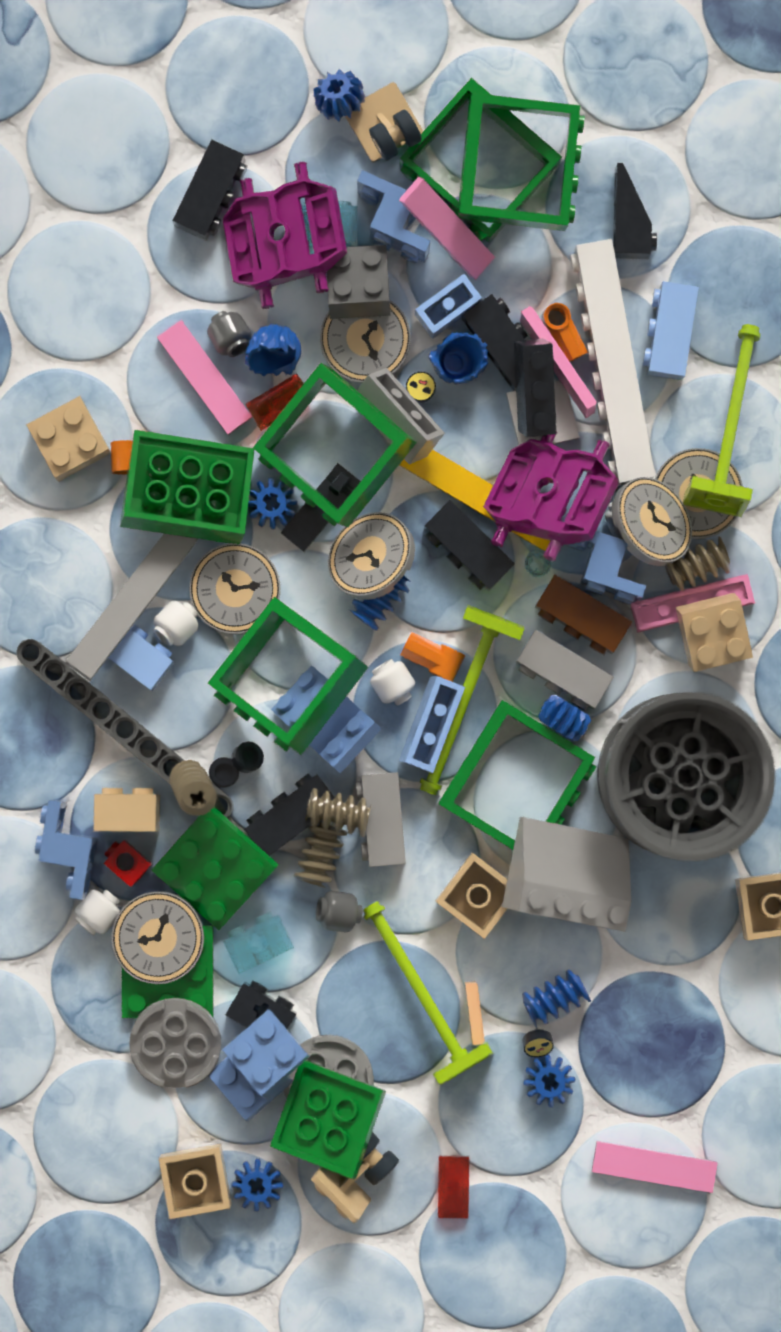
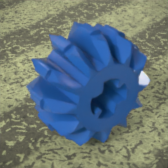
M338 69L336 74L332 75L327 72L326 79H318V87L313 89V96L317 110L323 113L327 120L334 117L340 122L343 116L351 119L353 111L361 112L360 104L365 102L364 87L361 80L355 77L351 71L344 73Z
M272 477L268 478L269 487L267 488L264 487L261 481H258L256 484L261 492L258 493L250 489L249 493L256 501H249L248 508H257L249 514L250 518L255 519L262 515L258 525L263 527L267 519H269L271 530L276 529V519H279L281 524L286 526L287 521L283 515L295 516V512L287 508V506L298 505L296 499H286L294 494V489L289 488L282 492L285 483L280 481L276 488L274 487V479ZM271 496L277 497V503L280 505L276 510L273 507V511L267 510V504L264 502L268 497L271 500Z
M551 695L544 702L538 715L541 722L572 741H579L582 735H585L591 722L588 714L557 695Z
M549 1054L545 1055L546 1065L543 1066L540 1060L535 1058L533 1062L538 1069L535 1071L527 1067L525 1070L526 1073L534 1076L533 1079L523 1080V1084L526 1086L535 1085L528 1090V1097H533L539 1092L536 1099V1104L541 1105L545 1097H547L548 1106L554 1107L553 1097L556 1096L561 1104L565 1103V1098L561 1095L562 1091L570 1095L573 1094V1089L565 1086V1083H574L576 1081L574 1076L564 1077V1075L572 1070V1067L566 1065L559 1069L563 1062L561 1057H558L554 1065H551V1056ZM549 1073H553L557 1084L554 1087L550 1085V1089L544 1088L545 1083L542 1077L545 1074L549 1077Z
M260 1158L255 1159V1168L253 1169L248 1161L243 1162L246 1173L238 1169L234 1172V1175L243 1181L231 1182L232 1188L242 1189L234 1194V1199L238 1200L245 1196L246 1199L243 1201L242 1207L246 1209L250 1201L254 1202L253 1208L255 1212L259 1211L261 1201L267 1209L271 1208L272 1205L268 1196L277 1201L280 1199L279 1193L272 1189L283 1188V1182L273 1181L281 1175V1172L276 1170L270 1174L269 1170L272 1167V1162L270 1161L266 1163L264 1169L260 1168ZM257 1178H261L263 1180L262 1186L265 1189L261 1191L259 1188L258 1192H255L251 1189L253 1184L249 1181L251 1179L256 1181Z

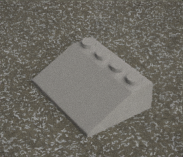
M520 817L502 907L625 932L631 906L629 839Z

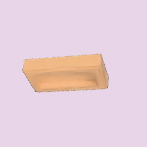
M475 981L465 982L472 1044H483L485 1040L478 984Z

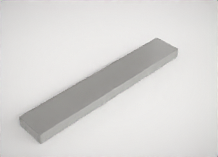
M163 534L74 649L65 664L91 681L197 543L198 539Z

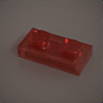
M297 373L245 404L260 431L269 427L302 387L303 382Z
M439 1155L438 1218L468 1219L469 1156Z

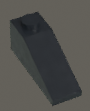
M617 163L615 167L613 223L615 258L649 259L651 251H656L657 233H652V223L624 163Z

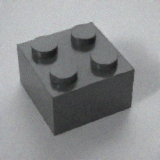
M386 245L346 247L347 254L327 271L330 319L390 316Z

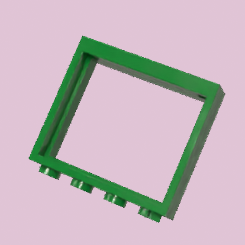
M472 77L422 132V141L413 147H409L399 160V165L402 166L400 171L412 182L418 177L424 179L456 215L459 201L414 161L467 103L472 93L491 95ZM483 107V112L544 164L543 168L506 208L507 210L518 211L561 163L562 156L511 111ZM463 220L470 226L469 229L480 241L485 239L488 243L505 226V224L493 223L488 227L483 222Z
M472 93L468 106L457 216L462 220L565 231L568 224L573 223L575 218L576 206L571 205L572 193H577L579 176L574 175L575 163H580L582 145H577L578 133H583L585 116L580 115L581 105ZM483 107L569 117L559 215L472 206Z
M320 363L254 445L253 449L260 454L258 460L271 470L275 467L281 473L279 477L281 481L293 489L296 486L303 492L300 497L313 508L316 505L324 511L322 517L333 526H336L338 523L349 527L417 442L337 372ZM325 384L330 386L393 441L339 509L272 451Z
M273 597L209 680L208 684L217 690L213 696L226 706L231 702L236 705L233 711L247 722L251 717L256 720L253 727L266 737L270 733L277 736L273 741L286 752L291 747L302 755L369 667L283 602ZM283 621L289 623L341 662L288 732H285L231 690Z
M501 700L438 804L513 850L514 839L454 803L506 716L509 715L582 760L545 822L559 825L563 823L565 818L561 816V813L566 805L570 807L574 805L581 793L577 790V787L582 779L585 781L590 779L597 766L592 764L596 757Z

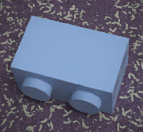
M463 274L416 308L415 316L430 337L434 339L460 320L464 313L480 303L482 297L466 275Z
M134 624L108 658L153 691L175 662L169 658L172 655L171 651L159 642L155 647L145 640L148 634Z

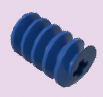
M403 575L398 583L393 586L395 589L375 599L363 600V602L354 599L352 604L356 611L348 610L371 629L377 631L379 627L375 619L386 621L387 618L383 610L391 612L395 610L390 601L401 602L402 599L398 591L409 593L410 590L406 582L411 581Z
M568 969L565 972L566 981L559 975L555 976L556 986H553L549 981H545L544 992L537 986L533 987V998L527 992L522 993L523 1004L536 1029L537 1019H540L545 1025L548 1024L547 1014L549 1013L558 1019V1008H562L567 1014L570 1013V1002L578 1008L581 1007L580 997L591 1002L581 979Z

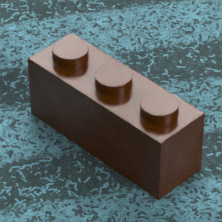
M555 574L535 605V608L539 610L537 614L539 617L551 624L555 620L565 626L563 629L565 633L579 640L580 636L591 642L589 647L601 655H605L606 652L613 654L632 624V621Z

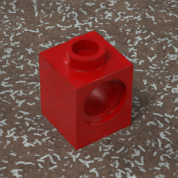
M123 840L120 844L115 841L104 853L107 860L103 864L130 887H133L153 864L126 840ZM122 853H129L134 858V865L130 870H123L118 865V858Z

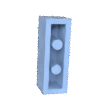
M663 281L660 289H654L652 307H657L655 319L650 318L647 336L652 337L651 348H645L643 366L648 367L646 375L683 380L685 377L699 287Z
M430 676L399 762L425 772H434L464 692V686L438 676Z

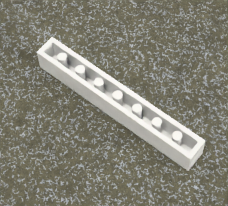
M612 239L576 245L575 254H571L570 259L573 273L578 272L580 283L576 284L578 302L584 301L586 313L581 314L584 332L589 331L591 340L590 343H586L589 361L594 360L596 372L592 373L594 390H600L602 402H597L600 420H605L607 431L602 432L603 440L610 444L608 449L611 450L612 461L608 462V468L618 479V486L625 485L631 480L640 477L654 479L655 472Z

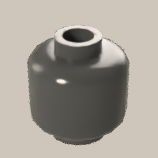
M218 312L211 318V323L207 328V335L216 351L221 355L236 357L244 353L252 337L250 329L242 316L237 312Z
M329 891L324 897L318 899L316 920L321 923L325 930L347 933L353 929L355 923L359 924L362 919L363 908L361 905H358L357 898L351 893Z

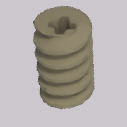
M718 536V546L713 540H707V550L701 544H696L695 554L688 548L684 554V559L681 557L673 563L665 564L664 566L672 585L676 584L681 591H684V581L687 580L694 587L696 586V576H699L705 583L707 582V572L709 571L715 578H718V568L720 567L726 574L730 573V559L721 537Z
M184 760L172 768L169 782L180 808L193 816L208 813L217 801V793L206 770L199 762L194 760Z
M313 788L305 822L310 818L312 827L316 828L320 820H323L325 830H328L334 822L336 832H340L344 825H347L348 834L351 835L356 827H359L360 836L364 837L371 805L369 808L367 807L365 798H361L359 803L355 805L354 797L351 795L343 803L341 793H337L332 801L329 791H325L322 797L319 798L317 789Z
M319 822V826H316V828L309 827V830L316 836L305 839V842L312 846V848L302 849L301 853L308 858V861H298V865L304 869V872H296L294 877L326 888L322 883L332 882L333 879L326 871L336 870V866L330 862V859L340 858V855L333 848L343 847L344 845L337 836H347L348 832L343 829L340 832H336L334 826H330L328 830H325L323 823Z

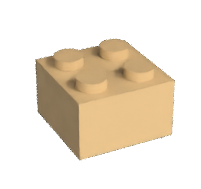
M80 396L26 424L58 482L111 454L108 445Z
M735 593L675 607L687 662L693 672L753 658L741 599Z
M102 788V794H94V831H160V795L153 794L152 788H133L132 794H123V788Z
M471 853L435 902L485 939L507 910V908L502 907L507 879L474 853Z
M781 872L735 879L743 939L749 941L781 936Z
M221 1143L160 1155L159 1163L169 1219L231 1208L232 1201Z

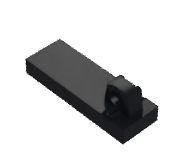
M337 463L316 490L339 509L361 481ZM305 502L282 530L281 534L301 551L305 552L329 522L322 517L324 511L316 505L313 508Z

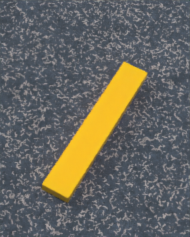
M432 450L426 458L412 464H408L405 459L399 464L405 470L496 522L483 507L493 487L492 484L435 450ZM511 531L544 552L550 543V540Z

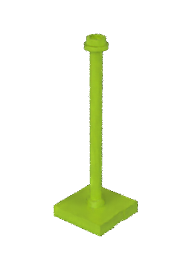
M744 324L738 331V337L742 339L715 480L693 476L684 493L683 504L686 506L742 517L751 501L753 489L726 484L753 345L761 337L759 333L760 328L755 325Z
M467 605L463 619L481 625L480 631L483 634L463 683L465 689L434 772H429L427 779L421 778L420 790L432 795H437L438 790L441 791L442 785L438 784L494 637L498 638L499 633L520 640L524 632L523 625L471 605Z
M376 901L363 909L364 918L366 921L372 919L452 1055L449 1057L452 1063L434 1073L439 1085H443L494 1053L487 1042L469 1053L466 1048H461L382 914L385 910L384 905L381 906L379 901Z

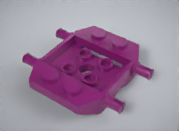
M303 161L299 162V164H294L297 180L283 184L273 191L254 193L253 180L251 178L240 180L243 197L235 199L223 218L233 282L258 291L262 309L274 307L271 293L273 286L311 275L314 276L316 293L328 292L326 273L347 254L337 191L332 186L310 180L307 163ZM301 198H305L306 210L308 215L310 233L314 250V254L311 255L309 252V242L307 240V234L304 223V213L302 211L300 200ZM279 226H284V237L276 241L274 238L275 230Z
M554 434L543 435L541 440L531 438L511 449L483 506L498 526L491 543L497 547H503L508 533L511 531L550 540L543 557L549 561H555L561 546L564 544L569 545L592 540L619 483L616 476L603 462L610 444L604 440H598L593 453L580 450L566 451L552 444L557 435ZM583 471H586L587 474L564 522H562L560 519L566 513V507L570 498L579 486V480ZM549 483L554 484L549 492L540 493L543 486Z

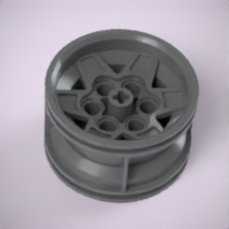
M698 692L661 695L643 701L626 712L616 722L607 735L600 752L597 782L600 798L607 815L615 827L632 843L647 851L671 859L701 861L729 853L755 833L766 817L773 799L775 765L772 751L765 735L757 723L745 711L718 696ZM676 719L672 733L669 736L655 729L656 726L664 722ZM710 726L719 731L729 743L711 745ZM689 737L695 738L699 744L698 750L692 755L684 750V742ZM662 746L667 748L670 754L669 760L665 764H659L654 757L656 749ZM632 755H634L641 764V769L629 775V766ZM713 757L721 762V770L716 775H711L707 770V762ZM688 769V782H679L678 771ZM739 775V786L736 797L733 799L724 784L726 781ZM653 777H659L663 781V790L658 794H652L648 789L649 781ZM709 787L715 792V800L710 805H705L701 801L700 796L701 792ZM678 797L683 798L686 802V809L680 815H676L671 809L672 801ZM654 806L656 809L655 824L649 821L639 808ZM695 816H700L712 824L702 830L688 833Z

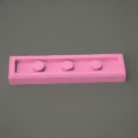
M418 177L399 199L405 208L471 278L476 280L495 258L424 179Z
M529 306L521 311L520 322L531 339L544 338L553 343L554 373L585 418L594 414L597 404L596 400L533 307Z
M182 320L157 337L227 435H230L252 419L251 414Z
M748 574L631 603L630 607L637 633L679 623L675 607L726 594L735 593L741 599L742 607L755 604Z
M596 1141L592 1172L713 1193L718 1163L705 1159Z

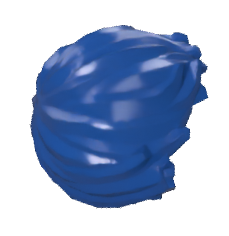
M270 324L269 326L261 327L249 341V346L246 348L245 364L249 366L250 371H253L255 374H261L264 377L267 374L278 376L282 372L285 375H291L301 357V343L296 333L286 326Z
M452 332L428 356L439 378L446 383H454L455 385L468 383L478 378V375L484 372L488 365L487 344L485 342L482 343L478 335H469L467 332Z

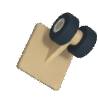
M395 82L365 97V102L360 104L361 112L353 111L351 119L345 116L371 162H376L381 158L386 161L398 155L400 147L406 144L409 147H413L422 141L421 134L423 129Z
M373 1132L356 1179L369 1168L365 1173V1178L372 1185H377L396 1167L399 1159L391 1151H387L382 1155L375 1148L379 1144L380 1139ZM320 1166L312 1177L315 1188L321 1195L328 1197L336 1205V1209L342 1217L350 1219L355 1223L365 1211L371 1198L355 1182L356 1179L348 1178Z

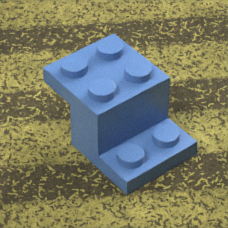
M362 170L357 180V193L362 195L361 200L368 204L377 206L380 203L370 225V238L374 240L373 244L375 246L386 245L387 251L390 248L402 252L400 256L410 262L417 263L420 260L425 263L430 252V240L407 230L413 215L399 201L407 190Z
M596 531L592 540L567 545L579 551H585L587 548L591 549L580 581L581 584L586 585V591L602 595L606 591L615 594L614 600L630 605L632 602L639 601L643 597L645 585L617 576L627 547L625 540Z
M311 665L286 694L279 698L271 710L291 728L328 679ZM346 696L310 743V746L341 774L382 728Z
M49 800L48 805H43L41 810L40 823L45 825L43 835L37 836L35 854H39L38 861L75 867L74 872L68 873L66 890L71 891L70 898L83 900L89 892L98 838L62 832L67 802Z
M268 1009L223 1049L228 1057L213 1069L209 1077L244 1120L248 1122L293 1082L289 1075L310 1056L275 1014Z

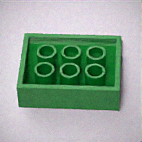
M134 430L120 527L240 544L245 535L254 449Z

